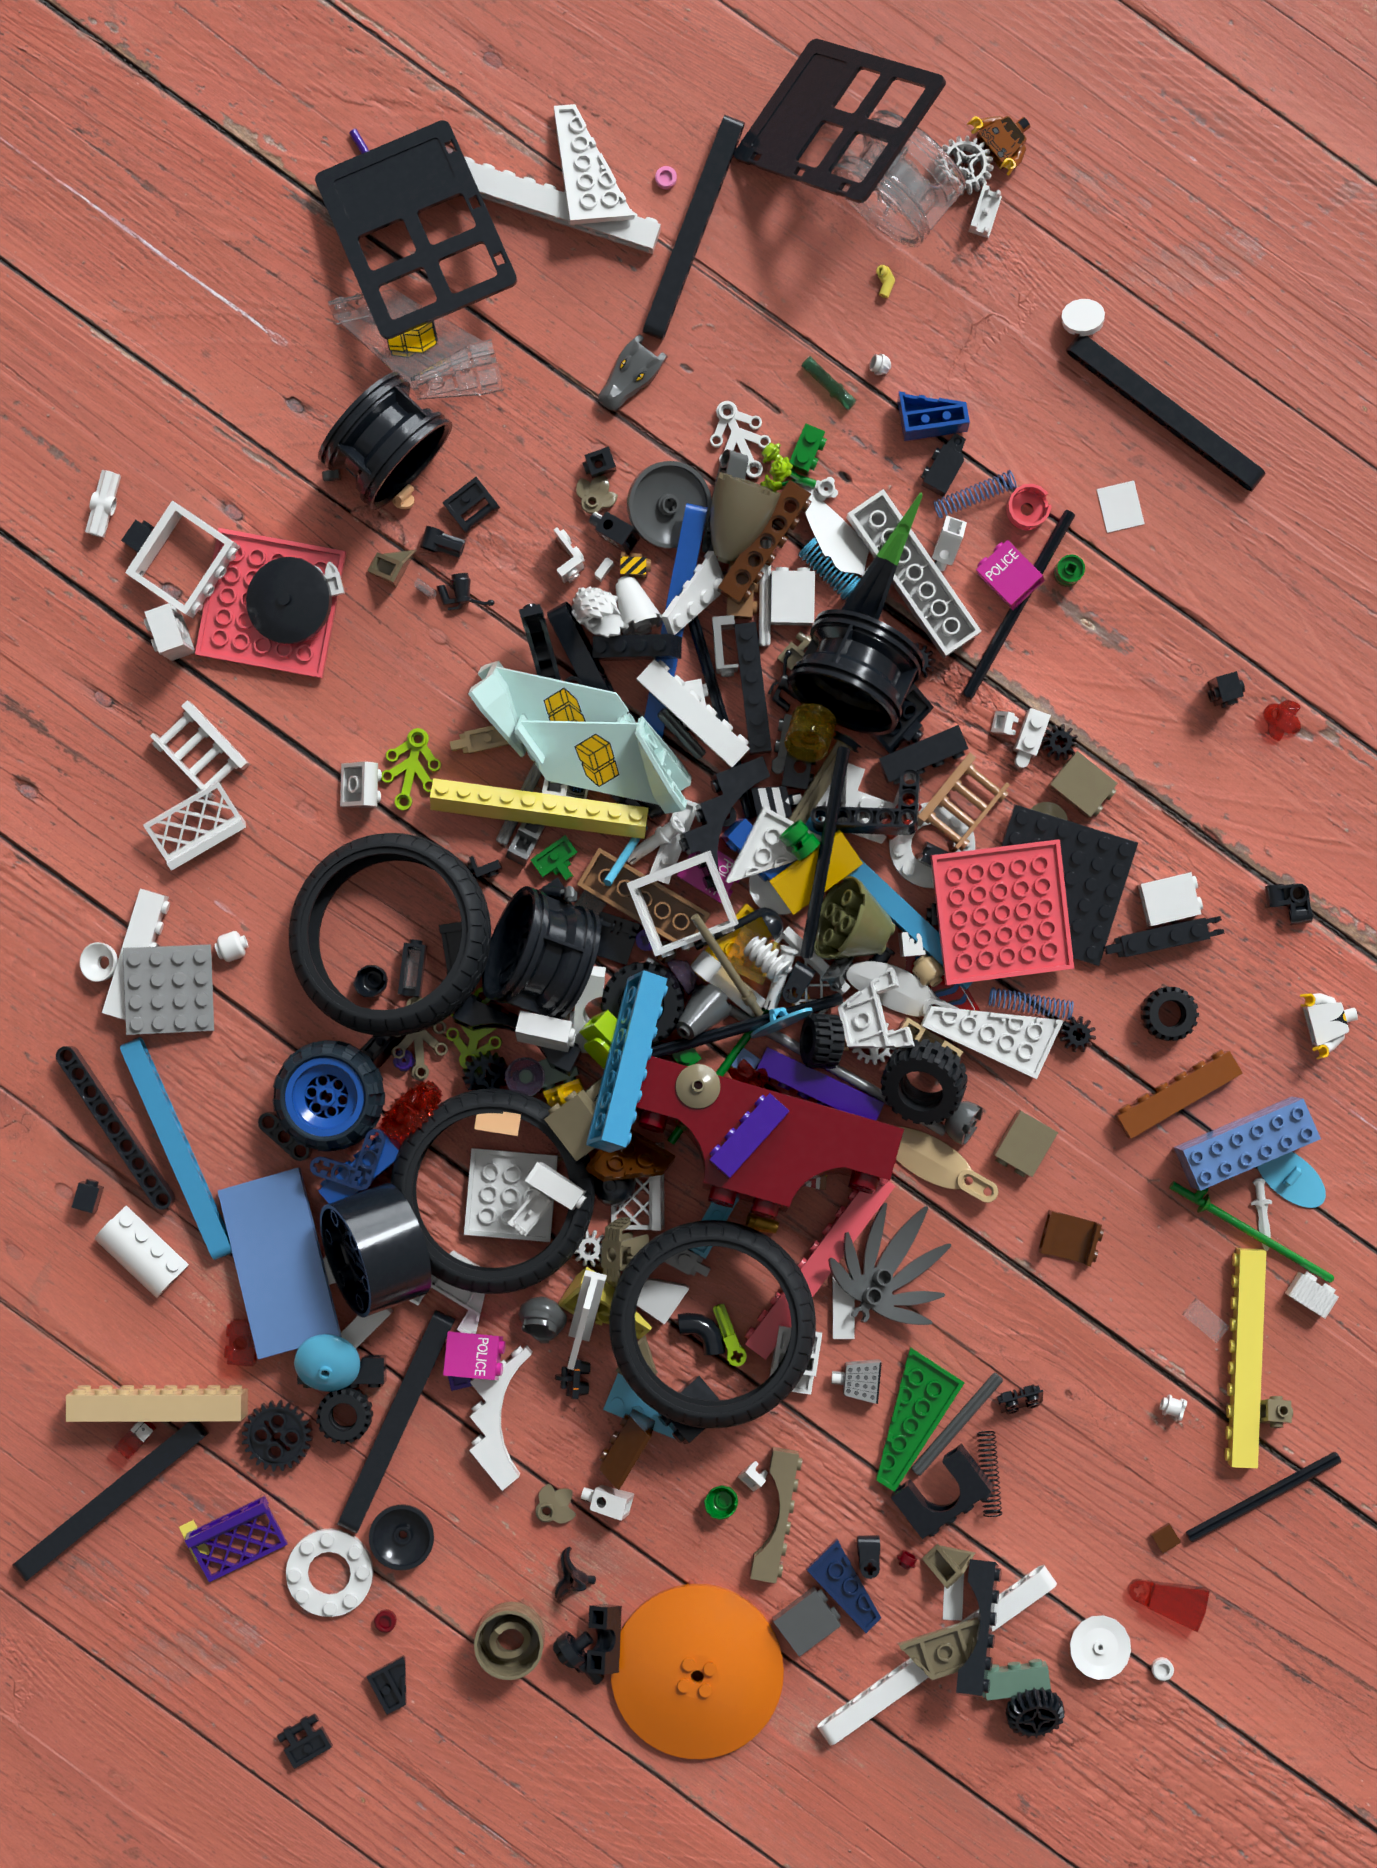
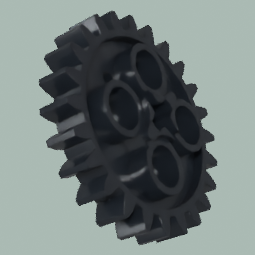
M271 1400L269 1407L262 1403V1411L256 1407L253 1410L256 1416L249 1414L248 1419L251 1422H245L243 1425L248 1430L242 1432V1435L247 1436L242 1441V1444L249 1445L244 1451H251L253 1453L249 1459L251 1460L256 1457L258 1459L256 1462L257 1466L263 1462L264 1470L269 1465H272L273 1472L277 1466L280 1467L281 1471H284L286 1464L291 1469L294 1466L293 1460L299 1464L301 1462L299 1455L302 1457L307 1455L303 1449L311 1448V1445L306 1442L313 1439L312 1436L307 1435V1433L313 1430L311 1427H306L310 1419L303 1420L302 1417L305 1412L298 1414L299 1406L291 1409V1402L283 1406V1402L280 1400L277 1406H275L274 1401ZM275 1415L283 1418V1425L275 1424ZM264 1421H268L270 1427L266 1425ZM259 1429L266 1431V1439L258 1437L257 1431ZM280 1432V1438L275 1439L273 1437L275 1433ZM289 1432L296 1433L298 1437L296 1442L288 1439L287 1434ZM285 1445L290 1447L289 1451L286 1449ZM278 1446L281 1450V1455H273L271 1447Z

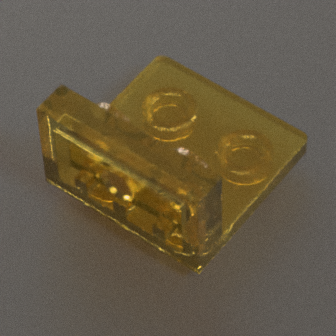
M743 926L727 958L737 973L763 985L767 973H763L761 967L758 968L755 962L749 959V956L743 954V951L753 938L758 936L759 940H761L765 936ZM767 938L765 946L772 943L771 951L780 949L779 943Z

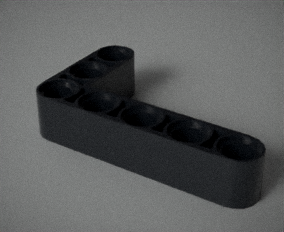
M906 769L901 773L898 808L840 807L838 819L845 817L847 821L843 823L837 821L835 832L840 830L842 833L914 834L918 828L920 777L918 772L914 769ZM909 779L915 781L913 784L905 783ZM908 799L914 801L912 804L909 805L904 803V801ZM817 806L811 811L812 827L817 832L823 831L824 821L818 822L816 819L821 816L825 817L827 806ZM862 818L869 819L867 823L859 822V820ZM883 819L891 820L888 824L881 823ZM907 819L913 821L910 825H905L902 822Z

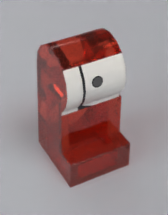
M137 1422L114 1448L128 1460L148 1440L149 1436L156 1430V1427L151 1422Z

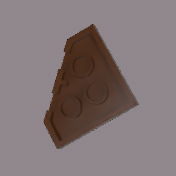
M630 1129L632 1137L626 1148L611 1153L599 1149L586 1165V1169L590 1174L603 1182L660 1176L674 1162L675 1155Z

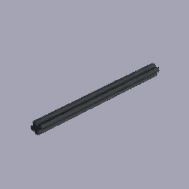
M1332 1452L1186 1531L1188 1539L1191 1542H1195L1342 1462L1338 1453Z

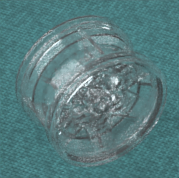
M878 110L870 120L899 127L905 118L886 110ZM917 127L870 197L863 203L846 200L859 214L887 236L904 245L919 247L950 206L965 191L967 186L961 170L938 143ZM860 134L841 157L831 174L858 183L862 182L888 143ZM845 185L842 191L847 192L850 187Z

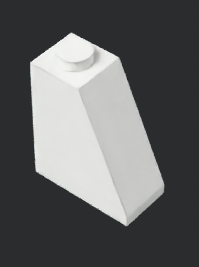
M537 1162L525 1180L570 1210H574L576 1207L579 1209L586 1200V1197H584L585 1190L543 1162Z
M648 1277L640 1292L637 1306L665 1325L688 1292L689 1286L683 1283Z

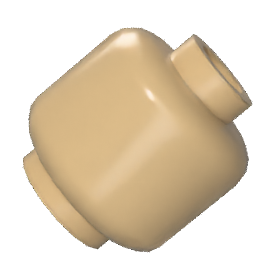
M925 954L913 963L912 972L922 985L935 987L942 982L941 977L944 974V969L932 955L928 956Z

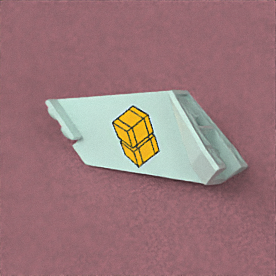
M500 661L482 666L478 672L482 681L472 686L468 693L481 713L520 757L525 755L527 748L523 743L520 744L517 741L514 730L522 714L525 715L528 721L636 723L630 713L627 714L629 710L616 692L506 669Z
M524 714L519 717L514 730L515 737L520 744L523 743L525 745L528 756L532 761H536L535 765L547 781L657 804L665 814L681 812L686 809L687 800L681 793V790L691 785L692 777L679 758L643 716L638 719V723L528 721Z

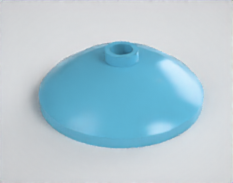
M322 1334L307 1339L299 1346L295 1355L294 1366L297 1375L306 1385L316 1390L332 1392L344 1389L353 1383L360 1370V1357L355 1347L344 1338L336 1335Z

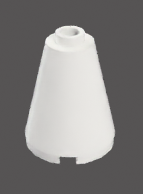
M629 575L619 578L615 587L616 595L618 596V609L624 624V628L621 629L622 634L646 635L652 632L651 627L655 625L657 628L660 627L663 623L662 615L636 578Z

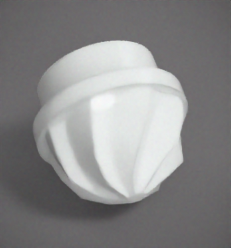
M874 354L869 369L875 375L887 374L891 369V361L884 354Z

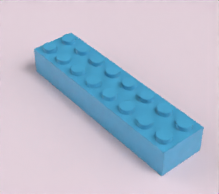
M643 970L627 978L586 1142L588 1146L611 1153L626 1148L631 1141L632 1134L630 1129L637 1117L635 1109L642 1096L641 1084L647 1076V1069L645 1068L647 1061H649L652 1055V1040L657 1035L656 1023L662 1014V999L666 996L668 986H666L667 978Z

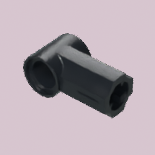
M426 526L420 547L431 552H441L460 559L466 541L445 534L440 529Z

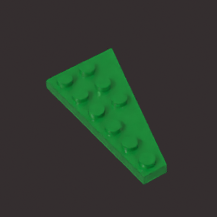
M909 1347L876 1476L878 1482L894 1492L965 1384L964 1381L912 1347Z

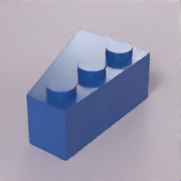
M899 391L897 402L904 441L968 432L970 420L966 402L944 398H927L925 395L915 396Z
M738 818L720 838L726 842V845L732 851L739 854L753 825L746 818ZM791 863L763 871L757 875L764 882L770 881Z

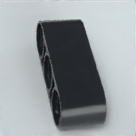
M267 1112L259 1117V1128L293 1159L302 1161L311 1156L312 1148L309 1147L306 1148L305 1156L297 1154L296 1148L301 1144L297 1143L291 1135L288 1142L281 1140L280 1134L284 1129L279 1124L280 1121L275 1112ZM267 1116H271L274 1119L272 1128L267 1127L264 1123V1119Z

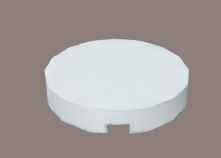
M1090 299L1072 301L1062 311V325L1066 331L1073 335L1074 333L1080 334V336L1092 335L1102 328L1105 320L1103 307L1098 302Z

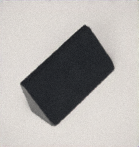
M373 1035L360 1050H363L371 1058L375 1066L380 1068L392 1055V1048L398 1046L406 1035L400 1037Z

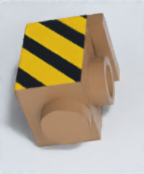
M621 552L620 576L629 575L630 577L646 578L647 572H651V559L642 557L643 554L632 553L630 557H626L625 552Z

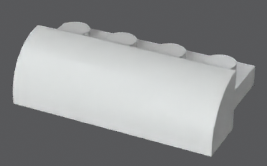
M127 1206L111 1219L94 1238L156 1298L189 1265Z

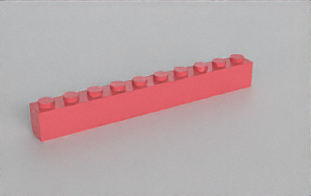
M890 1181L884 1186L878 1185L877 1191H874L873 1194L853 1189L847 1198L850 1200L846 1207L841 1206L834 1215L837 1219L833 1224L828 1223L822 1231L824 1236L819 1242L815 1240L809 1248L811 1253L807 1259L803 1257L797 1265L808 1283L812 1297L831 1273L828 1259L833 1258L839 1263L844 1256V1234L849 1232L854 1243L895 1188V1185ZM783 1291L781 1293L776 1292L770 1300L771 1307L768 1311L764 1309L757 1318L759 1323L755 1328L751 1326L744 1335L746 1338L744 1341L745 1345L765 1360L776 1346L779 1326L791 1327L790 1309Z

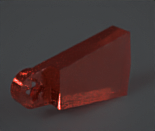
M1134 1579L1129 1583L1128 1594L1134 1601L1198 1632L1207 1609L1210 1593L1207 1587ZM1142 1585V1589L1145 1591L1137 1596L1134 1588H1139Z

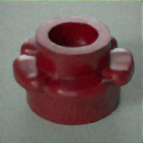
M902 1550L901 1554L897 1555L898 1564L904 1569L909 1570L910 1567H916L917 1558L910 1552Z

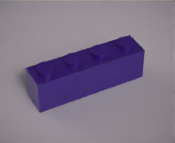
M769 1093L766 1097L762 1095L754 1103L756 1109L752 1113L747 1111L739 1120L742 1124L738 1129L732 1128L724 1137L727 1141L722 1146L718 1144L709 1153L712 1156L709 1161L728 1179L733 1176L789 1113V1110L772 1094Z

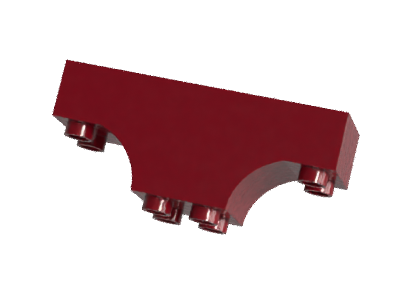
M653 1056L647 1061L645 1068L647 1069V1076L641 1084L642 1096L635 1109L637 1116H640L638 1120L639 1127L663 1134L666 1124L681 1129L692 1140L703 1162L704 1181L702 1188L710 1190L708 1201L711 1203L733 1208L735 1200L738 1198L752 1203L750 1214L775 1220L778 1211L786 1212L795 1194L803 1186L817 1178L832 1174L851 1177L848 1185L849 1188L868 1194H873L874 1191H877L878 1185L884 1186L891 1179L904 1132L903 1128L719 1075L720 1093L714 1103L701 1109L691 1108L679 1099L676 1092L677 1078L682 1070L688 1066ZM699 1081L694 1083L695 1089L703 1087ZM769 1093L772 1094L789 1110V1113L733 1176L728 1179L709 1161L712 1157L709 1153L718 1144L722 1146L727 1141L724 1137L732 1128L738 1129L742 1124L739 1120L747 1111L752 1113L756 1109L754 1103L762 1095L766 1097Z

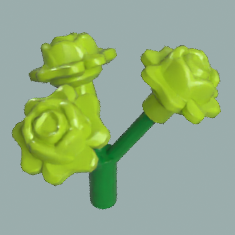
M769 443L761 452L764 457L762 462L774 461L769 472L773 476V480L768 475H765V481L761 482L760 485L773 489V492H776L786 486L788 481H783L786 477L790 476L794 478L791 480L794 483L811 488L815 487L816 480L797 474L792 469L793 465L789 462V458H783L779 454L780 443Z

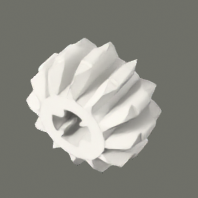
M587 1230L585 1238H583L579 1248L574 1252V1254L580 1253L575 1259L577 1262L582 1257L584 1258L583 1266L587 1265L588 1260L591 1261L592 1266H595V1258L601 1263V1256L599 1254L602 1255V1243L600 1241L604 1239V1235L602 1234L596 1238L597 1230L593 1231L592 1236H589V1231ZM589 1243L590 1245L591 1243H593L595 1245L593 1249L595 1252L591 1253V1251H589V1253H587L585 1251V1244Z

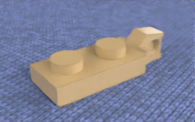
M494 726L465 731L463 734H459V740L450 741L452 751L463 749L464 754L510 745Z

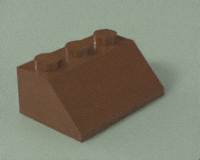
M632 1409L629 1415L625 1413L619 1424L622 1426L620 1431L613 1433L609 1441L611 1446L608 1450L604 1449L599 1457L601 1461L599 1470L618 1490L622 1487L650 1440L655 1424L653 1419L635 1409Z

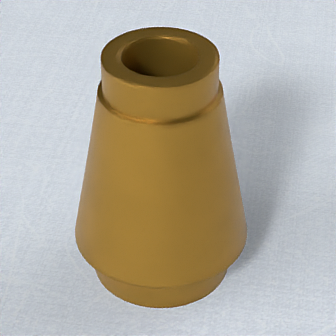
M750 1212L745 1226L759 1232L776 1234L779 1225L778 1221L750 1214Z

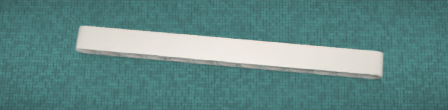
M1045 1565L1037 1567L999 1594V1602L994 1607V1612L997 1613L996 1626L992 1627V1632L1057 1585V1582ZM978 1609L961 1622L978 1617L980 1621V1610ZM979 1624V1626H978L977 1641H978V1636H979V1631H980V1624ZM909 1658L822 1720L817 1728L830 1746L834 1745L929 1677Z

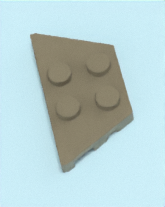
M978 1617L900 1642L899 1646L931 1680H935L958 1672L966 1663L977 1643L980 1621Z

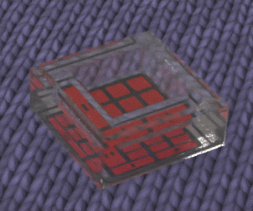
M417 578L413 583L415 588L428 598L434 599L437 595L436 591L421 579Z

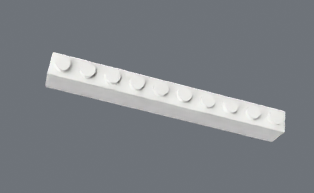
M464 157L483 199L653 254L661 231V224L656 219L650 217L644 219L638 217L633 212L635 214L634 220L570 225L565 191L556 190V187L551 184H538L529 177H524L523 179L516 177L515 173L508 170L503 172L495 170L494 166L483 163V165L477 164L473 159Z

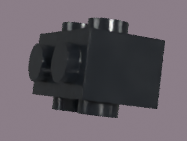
M1237 671L1217 676L1208 681L1210 689L1207 690L1210 702L1214 703V707L1221 705V708L1230 707L1239 703L1238 699L1244 697L1245 686L1243 681L1239 680Z

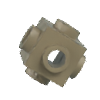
M1270 1396V1399L1261 1400L1260 1423L1270 1424L1271 1428H1283V1424L1292 1423L1293 1409L1291 1401L1283 1400L1282 1396Z

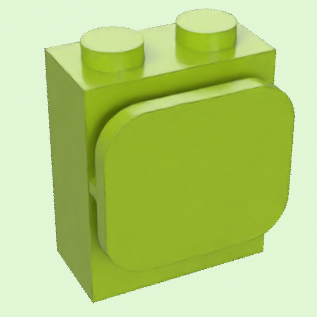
M609 1010L593 1016L579 1031L587 1040L584 1044V1049L603 1069L606 1066L617 1019Z

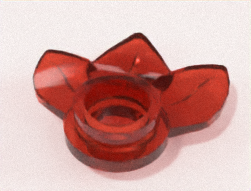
M1284 700L1280 704L1272 703L1264 709L1263 717L1268 723V732L1273 739L1280 741L1284 732L1289 734L1300 732L1301 724L1295 715L1301 706L1295 701ZM1275 710L1277 712L1276 718H1274L1273 712Z
M745 1059L740 1061L737 1068H729V1074L733 1080L764 1088L763 1086L768 1082L766 1069L755 1070Z

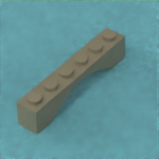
M773 1447L769 1470L775 1480L779 1493V1513L769 1538L754 1552L750 1578L753 1580L776 1583L777 1577L781 1578L783 1565L780 1564L781 1556L786 1554L787 1543H784L785 1535H789L791 1522H788L789 1513L793 1514L795 1501L791 1500L792 1493L797 1492L799 1479H795L796 1471H800L802 1465V1458L799 1457L798 1451Z

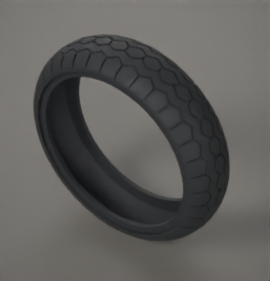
M382 833L365 836L353 840L330 853L313 869L303 883L296 897L289 923L291 961L296 976L311 1001L324 1014L340 1025L374 1036H403L420 1032L449 1017L468 999L476 988L486 967L491 944V921L487 902L481 887L470 870L453 853L437 843L422 837L403 833ZM387 861L418 863L435 870L446 881L457 900L462 921V936L456 961L442 983L429 995L413 1004L390 1010H374L357 1006L339 992L324 968L319 937L325 910L340 886L357 872L369 866Z
M473 1090L441 1102L428 1111L407 1134L395 1159L390 1184L398 1188L404 1195L418 1220L428 1249L431 1274L451 1286L474 1293H510L528 1288L545 1280L559 1270L577 1250L588 1230L595 1201L594 1175L590 1174L586 1169V1165L590 1162L588 1153L576 1161L544 1120L550 1114L548 1110L551 1106L535 1097L513 1090ZM503 1112L521 1114L520 1119L537 1127L554 1143L564 1160L569 1180L586 1191L584 1194L586 1200L579 1209L577 1207L574 1210L568 1208L565 1222L558 1235L542 1252L533 1258L513 1266L486 1268L465 1263L440 1247L422 1221L416 1194L421 1162L434 1140L445 1129L463 1118L484 1113L503 1114Z
M703 1220L682 1224L661 1233L643 1246L630 1260L620 1276L613 1294L609 1316V1332L614 1357L623 1377L636 1395L649 1407L681 1424L699 1428H727L745 1424L763 1416L779 1405L796 1387L812 1355L816 1333V1316L813 1298L803 1273L792 1257L779 1244L765 1234L742 1224L721 1220ZM696 1247H727L756 1259L778 1281L790 1309V1341L784 1358L777 1369L764 1383L754 1390L727 1400L696 1399L670 1388L648 1366L636 1337V1306L646 1280L668 1258Z

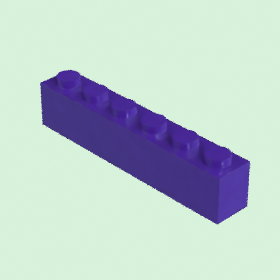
M766 1047L756 1068V1071L760 1072L759 1077L769 1082L773 1078L779 1081L778 1086L788 1091L792 1087L798 1090L797 1095L807 1100L810 1097L817 1099L816 1104L827 1107L831 1106L837 1110L875 1121L884 1105V1102L813 1068L806 1067L804 1064L769 1047Z

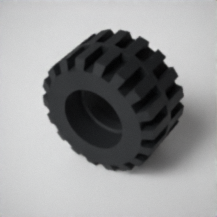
M1161 987L1156 991H1152L1150 996L1145 998V1004L1141 1007V1010H1143L1141 1020L1144 1021V1028H1147L1149 1030L1148 1033L1154 1035L1155 1038L1166 1041H1178V1039L1187 1037V1034H1191L1194 1031L1192 1028L1197 1026L1196 1018L1199 1017V1013H1197L1196 1009L1198 1005L1194 1003L1193 1000L1195 999L1193 996H1190L1185 990L1177 987ZM1166 1001L1177 1003L1181 1010L1179 1022L1172 1027L1163 1025L1158 1016L1160 1006Z
M811 1013L804 1020L800 1033V1054L806 1067L835 1069L839 1064L845 1042L843 1023L839 1016Z
M344 1388L332 1391L322 1399L316 1412L318 1415L316 1422L320 1425V1432L323 1431L325 1433V1438L328 1439L330 1437L332 1439L331 1442L334 1443L337 1441L340 1444L352 1443L356 1439H360L368 1430L373 1416V1411L371 1410L372 1403L367 1400L369 1397L366 1394L363 1395L361 1393L362 1390ZM346 1403L355 1409L357 1420L352 1426H342L335 1421L333 1409L337 1404Z

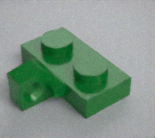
M564 835L530 860L543 878L553 871L555 875L561 873L565 880L568 881L574 877L568 869V866L571 865L569 859L578 854L567 836Z

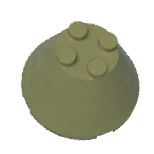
M847 876L842 879L843 882L840 885L835 884L823 899L814 951L817 956L823 959L882 955L886 949L889 937L895 931V924L892 923L891 917L859 879Z

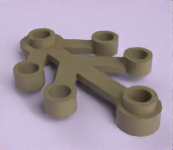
M412 997L407 1001L406 1006L413 1004L421 1000L422 998ZM442 1021L438 1023L443 1027L440 1032L436 1030V1025L432 1026V1030L436 1034H443L446 1031V1024ZM426 1030L406 1035L398 1046H394L391 1050L394 1058H403L405 1050L414 1041L415 1065L412 1066L410 1073L412 1078L418 1081L425 1080L429 1075V1069L424 1065L423 1040L433 1048L436 1055L442 1056L448 1051L445 1043H439ZM439 1045H442L444 1047V1051L442 1053H439L437 1051V1047ZM397 1048H400L402 1051L400 1056L395 1054ZM419 1068L424 1070L423 1076L418 1075L417 1071Z

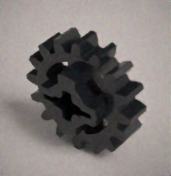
M480 1051L479 1057L476 1058L472 1055V1062H465L467 1068L462 1069L464 1074L462 1079L468 1090L500 1089V1085L506 1086L504 1079L509 1078L507 1072L509 1067L503 1057L500 1058L497 1052L492 1056L490 1051H487L486 1055H483Z

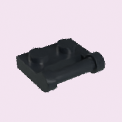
M474 477L442 502L466 534L471 531V527L489 513L500 508L477 477ZM486 499L488 504L464 521L462 516Z

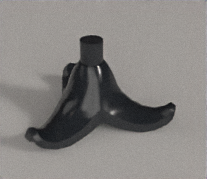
M571 1547L565 1548L561 1554L560 1563L564 1576L555 1588V1598L558 1604L563 1602L562 1597L572 1591H584L587 1588V1584H595L596 1582L595 1576L587 1575L573 1565L569 1555L572 1550Z

